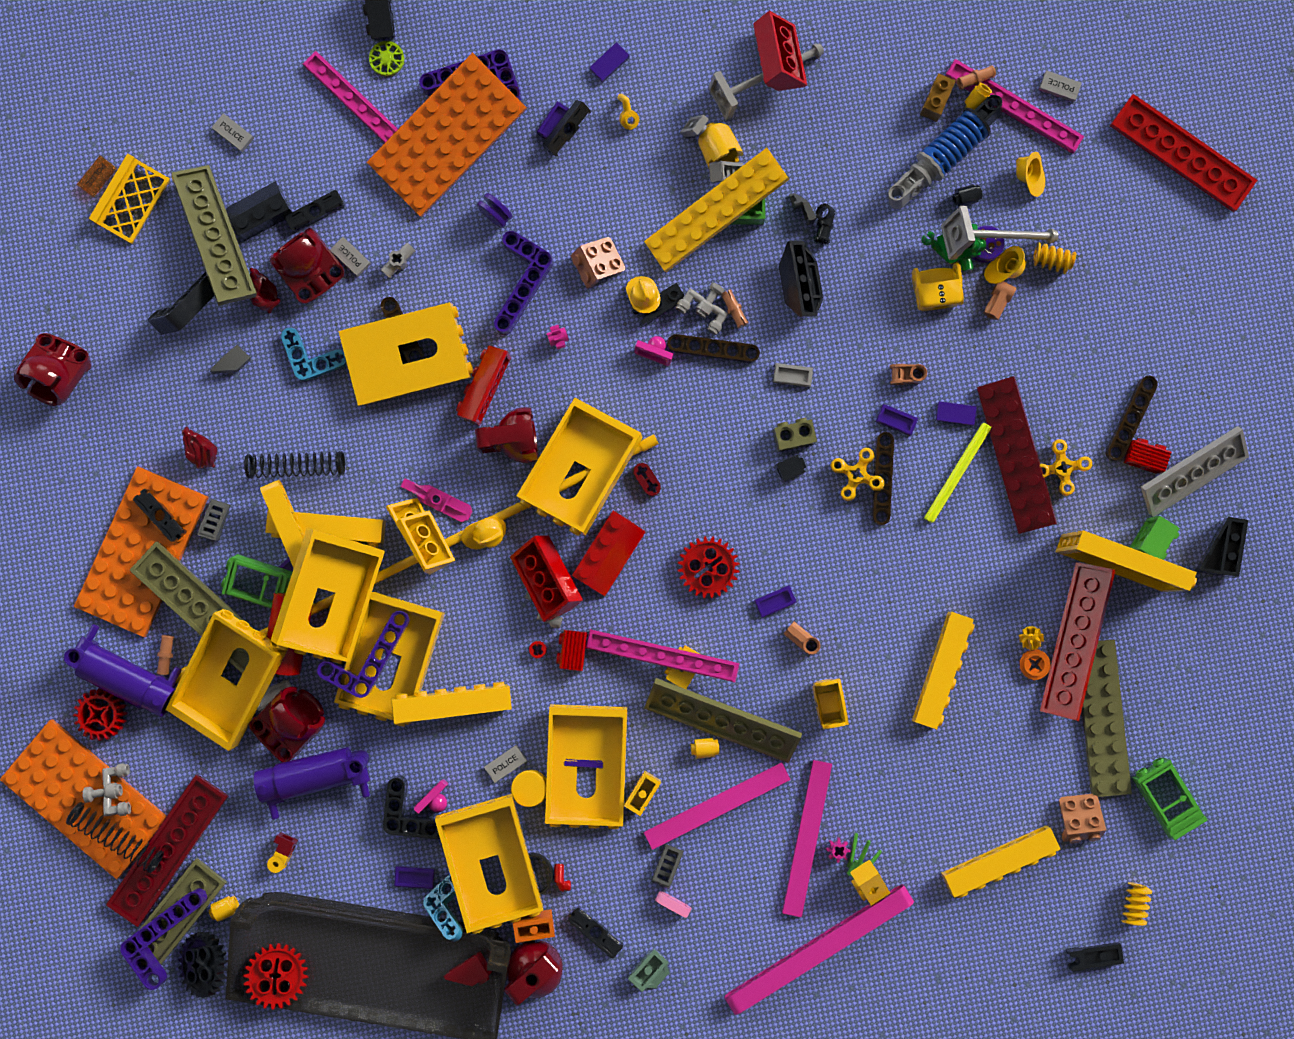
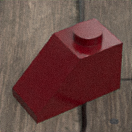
M479 951L447 971L443 977L445 980L469 986L477 983L482 985L489 980L488 976L492 969Z

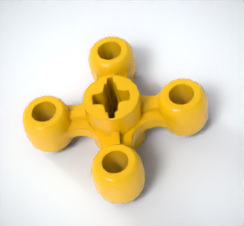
M1057 439L1051 445V449L1056 455L1055 462L1052 465H1040L1045 470L1044 478L1050 474L1057 475L1060 479L1059 492L1064 496H1069L1075 490V486L1070 480L1071 473L1075 470L1088 471L1091 469L1093 462L1087 456L1080 457L1076 461L1069 460L1066 457L1067 443L1062 439ZM1058 443L1062 445V450L1056 448ZM1083 460L1087 462L1086 467L1081 465ZM1061 462H1063V465L1069 466L1068 469L1064 470L1065 473L1062 470L1056 469L1058 466H1061ZM1065 485L1070 487L1068 492L1064 491Z
M870 448L861 449L859 461L854 466L847 465L840 458H835L831 462L833 472L837 474L843 473L848 477V484L842 488L840 493L845 501L855 499L856 488L860 484L865 483L869 485L873 491H880L884 487L883 478L871 476L867 473V465L874 459V452ZM865 453H870L869 458H866V459H865V458L863 457L864 454H865ZM841 463V468L836 469V464ZM860 470V473L863 477H857L855 479V476L852 474V472H858ZM876 480L880 481V484L877 487L873 485L874 481ZM846 491H851L849 497L845 496Z

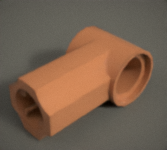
M1004 281L997 283L992 290V296L983 313L991 319L999 320L1006 304L1012 299L1016 287Z
M793 621L784 632V635L806 654L813 655L820 650L818 639L810 635L796 622ZM810 640L816 643V649L812 652L806 649V643Z

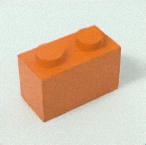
M552 909L543 910L534 917L527 915L521 917V920L513 922L516 943L555 937Z

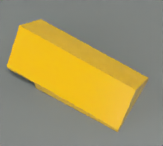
M418 498L386 506L424 572L430 575L455 561L431 512L424 511Z

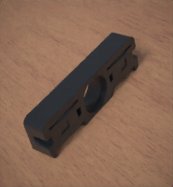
M576 100L543 142V147L550 154L558 156L557 153L565 142H569L580 128L578 125L587 113H591V110L584 102ZM569 123L570 129L565 133L564 126Z
M333 190L286 215L285 219L291 230L296 233V229L309 222L313 224L327 217L328 212L341 205L344 208L345 204L337 190ZM313 207L320 208V213L317 216L310 214V210Z
M143 489L140 491L141 494L136 495L133 501L171 542H177L187 531L173 519L174 516L162 503L155 499L149 492L150 490ZM159 510L165 513V517L161 521L155 518V514Z
M577 906L568 917V922L610 958H615L617 953L623 948V942L619 944L620 942L609 933V930L595 918L592 920L588 914L582 909L580 910V906ZM593 927L600 928L601 935L599 937H593L590 934V930Z

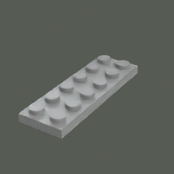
M1239 426L1235 427L1141 486L1148 513L1152 517L1156 516L1249 458L1243 429Z

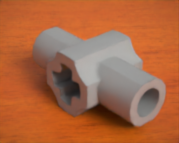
M406 243L399 251L393 250L389 254L390 260L380 270L388 278L397 270H404L408 266L407 260L416 252L409 243ZM398 258V259H401L402 261L399 263V262H396L395 259Z

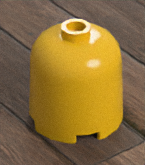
M724 123L707 124L705 131L699 135L698 144L708 168L711 162L727 161L738 163V157L744 154L731 128Z

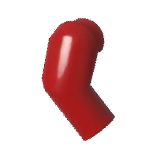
M555 864L554 881L562 892L571 890V882L569 880L564 881V864Z

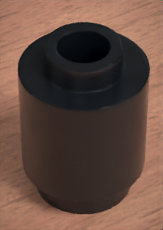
M974 184L955 189L952 195L953 202L958 207L977 203L983 197L981 187Z

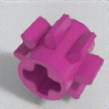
M559 325L550 327L551 332H548L547 336L551 347L556 345L557 350L566 347L565 342L569 341L565 327L559 328Z
M837 837L835 842L829 840L831 845L826 848V851L831 852L828 856L829 859L835 857L837 863L842 858L847 860L846 853L851 852L850 849L845 847L848 842L844 841L841 843L839 837ZM836 846L841 849L842 852L840 854L834 849Z

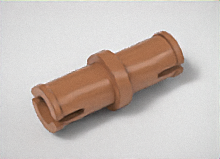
M992 65L981 70H973L968 75L958 77L957 85L960 90L974 84L979 85L982 81L994 78L996 70Z
M728 290V293L727 291L723 292L720 296L723 298L728 308L727 312L729 315H732L737 328L746 326L749 322L743 314L742 306L740 303L738 304L732 290Z
M161 635L160 652H157L159 660L156 674L169 675L170 661L173 658L172 646L174 636Z

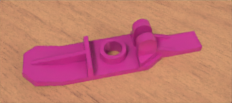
M405 478L400 486L416 494L420 502L460 522L468 521L472 514L471 505L430 485L420 486ZM435 496L440 497V501L438 503H435L433 501V498Z

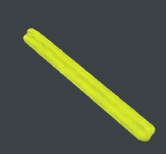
M982 423L929 508L924 517L928 522L933 523L990 432L991 427L988 424Z

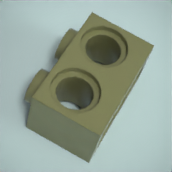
M806 417L796 419V423L789 425L788 422L778 423L777 427L773 429L778 452L815 444L817 439L812 419L807 420ZM799 428H807L809 431L808 436H801ZM783 431L788 432L790 440H782L780 433Z

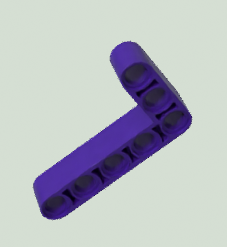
M498 49L477 56L512 93L517 94L516 97L521 101L520 90L507 53L504 50ZM499 58L505 59L502 64L496 63ZM464 61L423 74L419 79L423 93L431 96L444 82L442 81L443 78L450 76ZM504 76L511 77L509 81L502 80ZM427 82H433L431 87H425Z
M508 231L503 235V244L509 252L530 265L494 321V326L501 335H508L512 332L553 266V260L549 252L514 231ZM515 238L517 241L514 245H508V239ZM525 248L533 249L530 255L523 254V250ZM546 257L549 259V262L546 265H541L539 260ZM536 273L539 275V278L536 281H531L529 276ZM522 289L529 291L526 297L519 296V292ZM512 305L519 307L516 313L509 312V308ZM502 321L509 323L506 329L499 328V324Z
M396 611L391 615L359 675L331 661L319 664L317 668L319 677L358 698L368 696L409 624L408 614L403 611ZM399 614L405 617V622L402 625H397L395 622V617ZM389 631L394 632L396 637L391 643L385 637ZM380 648L386 652V656L382 660L376 656V652ZM325 665H330L332 668V673L329 676L323 673ZM369 666L376 668V675L373 677L367 675L366 670ZM342 674L349 676V683L347 685H343L340 682ZM360 683L365 684L367 687L365 694H360L357 691V686Z
M197 888L185 895L121 944L120 952L147 989L155 990L167 979L166 971L148 946L205 904L207 893L203 889ZM193 895L199 897V903L193 901ZM177 907L183 909V915L177 913ZM161 919L167 921V927L161 924ZM145 931L151 933V939L145 936ZM129 943L135 945V951L130 949ZM141 959L147 962V967L141 965ZM152 975L158 977V983L153 981Z

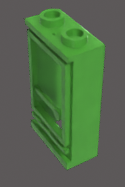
M237 554L227 561V575L221 583V587H223L222 594L272 608L273 600L263 597L267 581L270 579L269 575L279 578L275 593L286 594L292 571ZM238 565L266 573L263 577L264 583L260 596L233 588Z
M1160 757L1155 759L1150 767H1144L1136 771V775L1132 777V780L1168 838L1177 840L1206 822L1207 818L1171 763L1172 761ZM1168 771L1182 796L1161 809L1146 784ZM1181 801H1186L1190 808L1168 821L1163 812Z

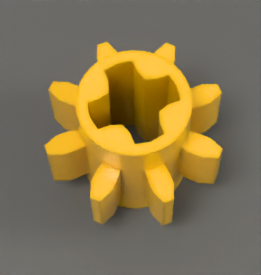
M1028 626L1022 629L1019 641L1022 643L1023 648L1036 650L1041 647V642H1044V634L1041 633L1040 628Z

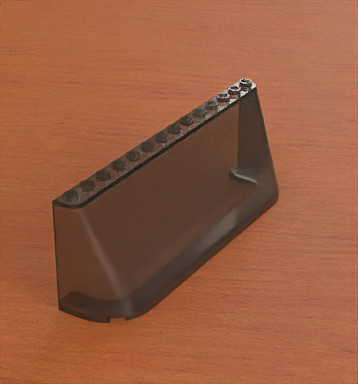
M284 892L262 893V897L255 899L250 897L242 902L230 920L225 999L256 1005L258 998L252 1001L250 998L253 993H246L250 986L243 984L249 981L248 978L243 977L244 974H249V970L245 966H252L249 959L256 960L255 952L261 955L262 947L268 951L269 944H272L274 949H276L278 943L281 944L282 949L287 944L289 945L288 951L295 948L296 952L294 955L301 953L302 956L299 960H306V963L302 966L309 968V970L304 972V975L309 976V978L303 980L307 987L300 988L304 994L297 993L298 1001L291 999V1006H288L285 1002L283 1009L460 1039H498L511 948L508 941L503 940L499 936V932L489 927L483 928L484 930L480 933L472 934V932H466L464 922H459L463 928V935L458 941L453 942L443 936L433 919L429 916ZM439 918L440 922H444L446 920ZM450 925L447 926L452 931L451 935H454V928L450 927ZM479 951L488 963L487 970L492 971L488 976L489 980L482 985L477 983L469 986L445 980L443 977L447 971ZM279 958L276 959V975H272V978L275 980L274 995L277 993L276 980L281 977L277 973ZM266 961L263 964L265 972L272 968L271 961ZM286 961L282 966L283 971L288 972L292 968L291 961ZM265 981L261 985V991L266 992L270 989L269 981ZM288 981L282 983L281 991L287 992L290 989Z

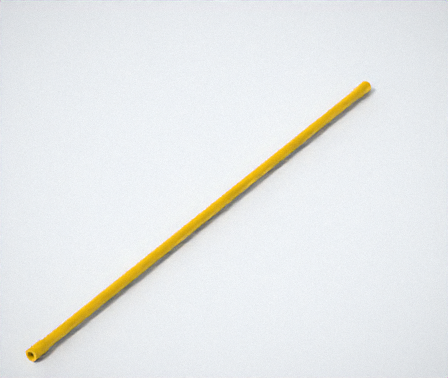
M653 434L641 440L632 456L659 445L655 435ZM587 468L564 479L559 488V493L584 481L591 470ZM518 502L492 516L505 520L528 508ZM464 530L445 539L448 547L462 541V532ZM413 554L379 571L374 584L419 562ZM334 594L314 603L311 616L330 607ZM266 627V628L260 630L261 632H263V633L266 635V637H267L268 627ZM187 666L181 668L182 671L175 682L176 684L179 683Z

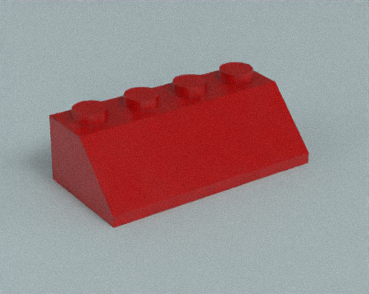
M769 10L753 23L764 83L777 91L806 87L807 80L796 27L793 23Z
M488 346L487 350L484 349L480 356L482 361L479 367L476 366L472 373V377H474L472 383L467 384L464 390L466 396L463 401L458 403L456 408L458 417L477 426L481 425L511 360L508 351L493 346Z
M613 510L572 576L603 596H606L646 532Z
M549 535L533 536L510 556L543 622L571 611L583 601Z

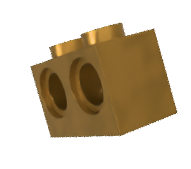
M938 73L920 115L937 122L956 80Z

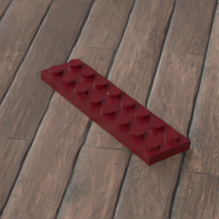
M1015 376L977 387L986 422L991 427L989 433L1018 534L1057 524Z
M195 775L149 841V846L140 857L138 865L142 864L153 847H156L154 853L148 859L145 869H147L153 857L162 850L164 855L158 866L152 873L148 874L143 870V865L137 867L136 861L106 906L136 927H139L229 795L200 775Z

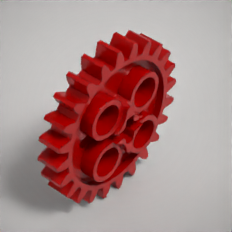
M704 536L703 542L696 538L697 544L694 545L692 542H689L691 548L684 547L686 555L680 554V557L684 560L677 563L682 565V568L677 571L683 572L679 579L686 580L683 586L690 585L689 592L693 589L696 590L695 596L702 592L703 598L706 597L707 593L713 598L715 592L718 596H721L720 590L727 593L726 586L733 587L730 581L737 580L733 575L740 572L735 569V566L740 563L734 562L738 555H731L734 548L728 550V542L721 545V538L717 542L714 541V536H712L710 541ZM711 548L716 552L714 559H708L705 556L707 549ZM722 556L723 559L712 567V572L708 570L698 578L694 577L695 574L705 568V562L710 564ZM692 560L700 562L699 570L694 571L690 568ZM719 564H724L727 567V572L724 575L717 572ZM704 575H708L712 579V583L709 586H704L701 583V578Z
M278 943L276 949H274L273 945L269 944L268 951L262 947L261 955L255 952L256 960L249 959L252 966H245L249 970V974L243 975L249 981L243 984L250 986L246 993H253L250 998L252 1001L258 998L256 1005L259 1006L264 1002L263 1008L267 1009L269 1004H271V1009L275 1010L278 1004L280 1009H283L285 1002L288 1006H291V999L298 1001L297 993L304 994L300 988L307 987L303 980L309 978V976L304 975V972L309 970V968L302 966L306 963V960H299L302 956L301 953L294 955L296 952L295 948L288 951L289 945L286 944L282 949L281 944ZM279 958L277 973L281 977L276 980L277 993L274 995L275 980L272 978V975H276V959ZM266 961H271L272 968L265 972L263 964ZM286 961H291L292 968L288 972H284L282 969L283 964ZM269 981L270 989L262 992V983ZM288 981L290 989L287 992H282L280 988L282 983Z

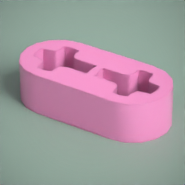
M659 891L655 898L656 902L685 918L688 917L692 910L687 904L663 891Z

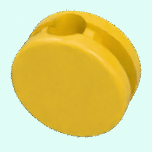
M537 770L521 772L514 778L511 785V793L514 800L524 807H534L540 804L546 798L547 778Z

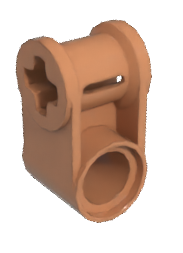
M921 364L890 365V369H892L890 385L919 384L927 376V369ZM913 371H921L922 378H915L913 376Z

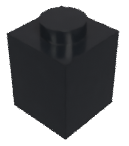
M795 455L777 463L775 467L782 483L804 474L806 464L802 457L799 458L798 455Z

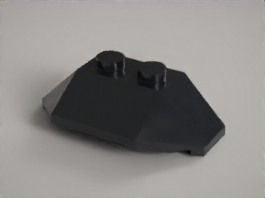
M788 241L779 263L785 304L799 317H815L818 315V310L823 301L817 261L806 247L807 245L804 241Z

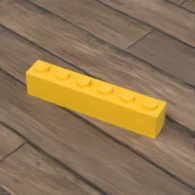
M268 510L265 533L271 534L273 538H280ZM295 512L304 535L306 529L311 528L358 543L359 541L367 542L369 546L378 547V543L384 544L385 520Z
M954 612L947 613L912 721L936 730L938 726L942 725L944 720L942 713L944 708H947L949 705L950 697L948 695L950 689L953 690L955 687L956 679L954 677L956 671L959 672L961 669L962 660L960 659L962 653H965L968 648V642L966 641L968 635H971L975 625L972 624L974 619Z
M494 682L493 686L485 687V684H476L471 689H466V686L454 687V691H446L443 688L434 690L435 693L427 694V691H418L412 696H407V693L395 694V698H391L394 724L511 710L510 686L504 684V682Z
M1045 825L943 871L941 874L950 894L954 898H962L968 895L970 890L982 889L990 881H1000L1004 878L1003 875L1008 873L1015 874L1021 871V867L1035 865L1043 857H1053L1057 854L1056 851L1061 849L1052 829Z

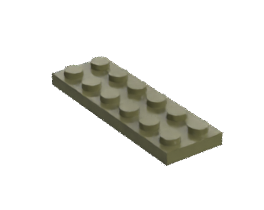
M198 858L192 862L141 926L143 928L191 891L197 888L206 891L207 901L204 905L148 946L161 965L227 883L225 879ZM193 895V901L199 903V897ZM177 907V913L183 915V909ZM161 919V924L167 927V921ZM145 931V936L151 939V933ZM129 943L130 949L135 951V945ZM141 959V965L147 967V962Z

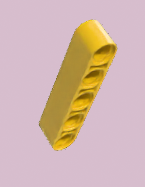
M276 480L260 487V490L294 568L304 533L281 481Z

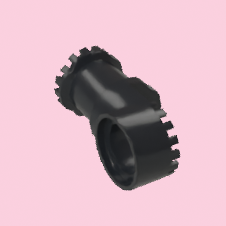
M826 203L819 205L816 210L818 230L813 241L828 245L830 243V232L834 227L835 210ZM828 209V214L822 217L823 212Z

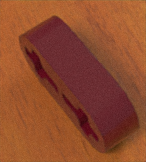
M645 463L637 464L634 467V476L648 496L658 495L661 485L650 467ZM639 467L647 469L645 472L648 477L647 479H644L642 475H637ZM648 480L653 485L657 484L656 492L653 493V491L647 490L649 488Z

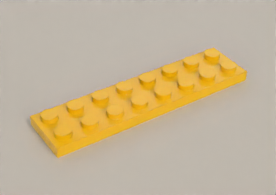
M765 148L644 242L662 269L668 272L790 179L769 149Z

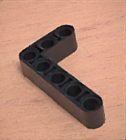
M206 272L172 306L159 309L148 318L147 321L161 335L181 330L214 297Z
M403 776L392 778L387 785L383 819L384 831L391 835L440 840L435 818L404 815L408 782ZM394 781L401 782V790H396L393 787ZM392 800H397L399 802V809L396 810L392 808ZM393 819L397 822V829H392L389 826V820ZM409 822L416 823V831H411L408 828ZM428 824H434L436 826L435 833H430L428 831Z

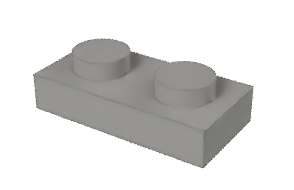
M704 115L691 117L680 133L684 137L701 135L707 128L706 123L709 119Z

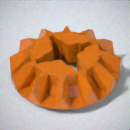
M1038 649L1028 650L1023 653L1019 660V669L1025 677L1031 680L1044 678L1050 670L1049 657L1045 652ZM1030 660H1038L1037 665L1039 669H1030L1032 665Z

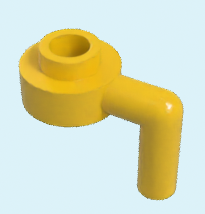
M621 93L617 96V99L622 102L624 111L619 116V122L625 129L632 130L639 124V116L635 111L631 110L629 98ZM633 117V122L628 123V118Z

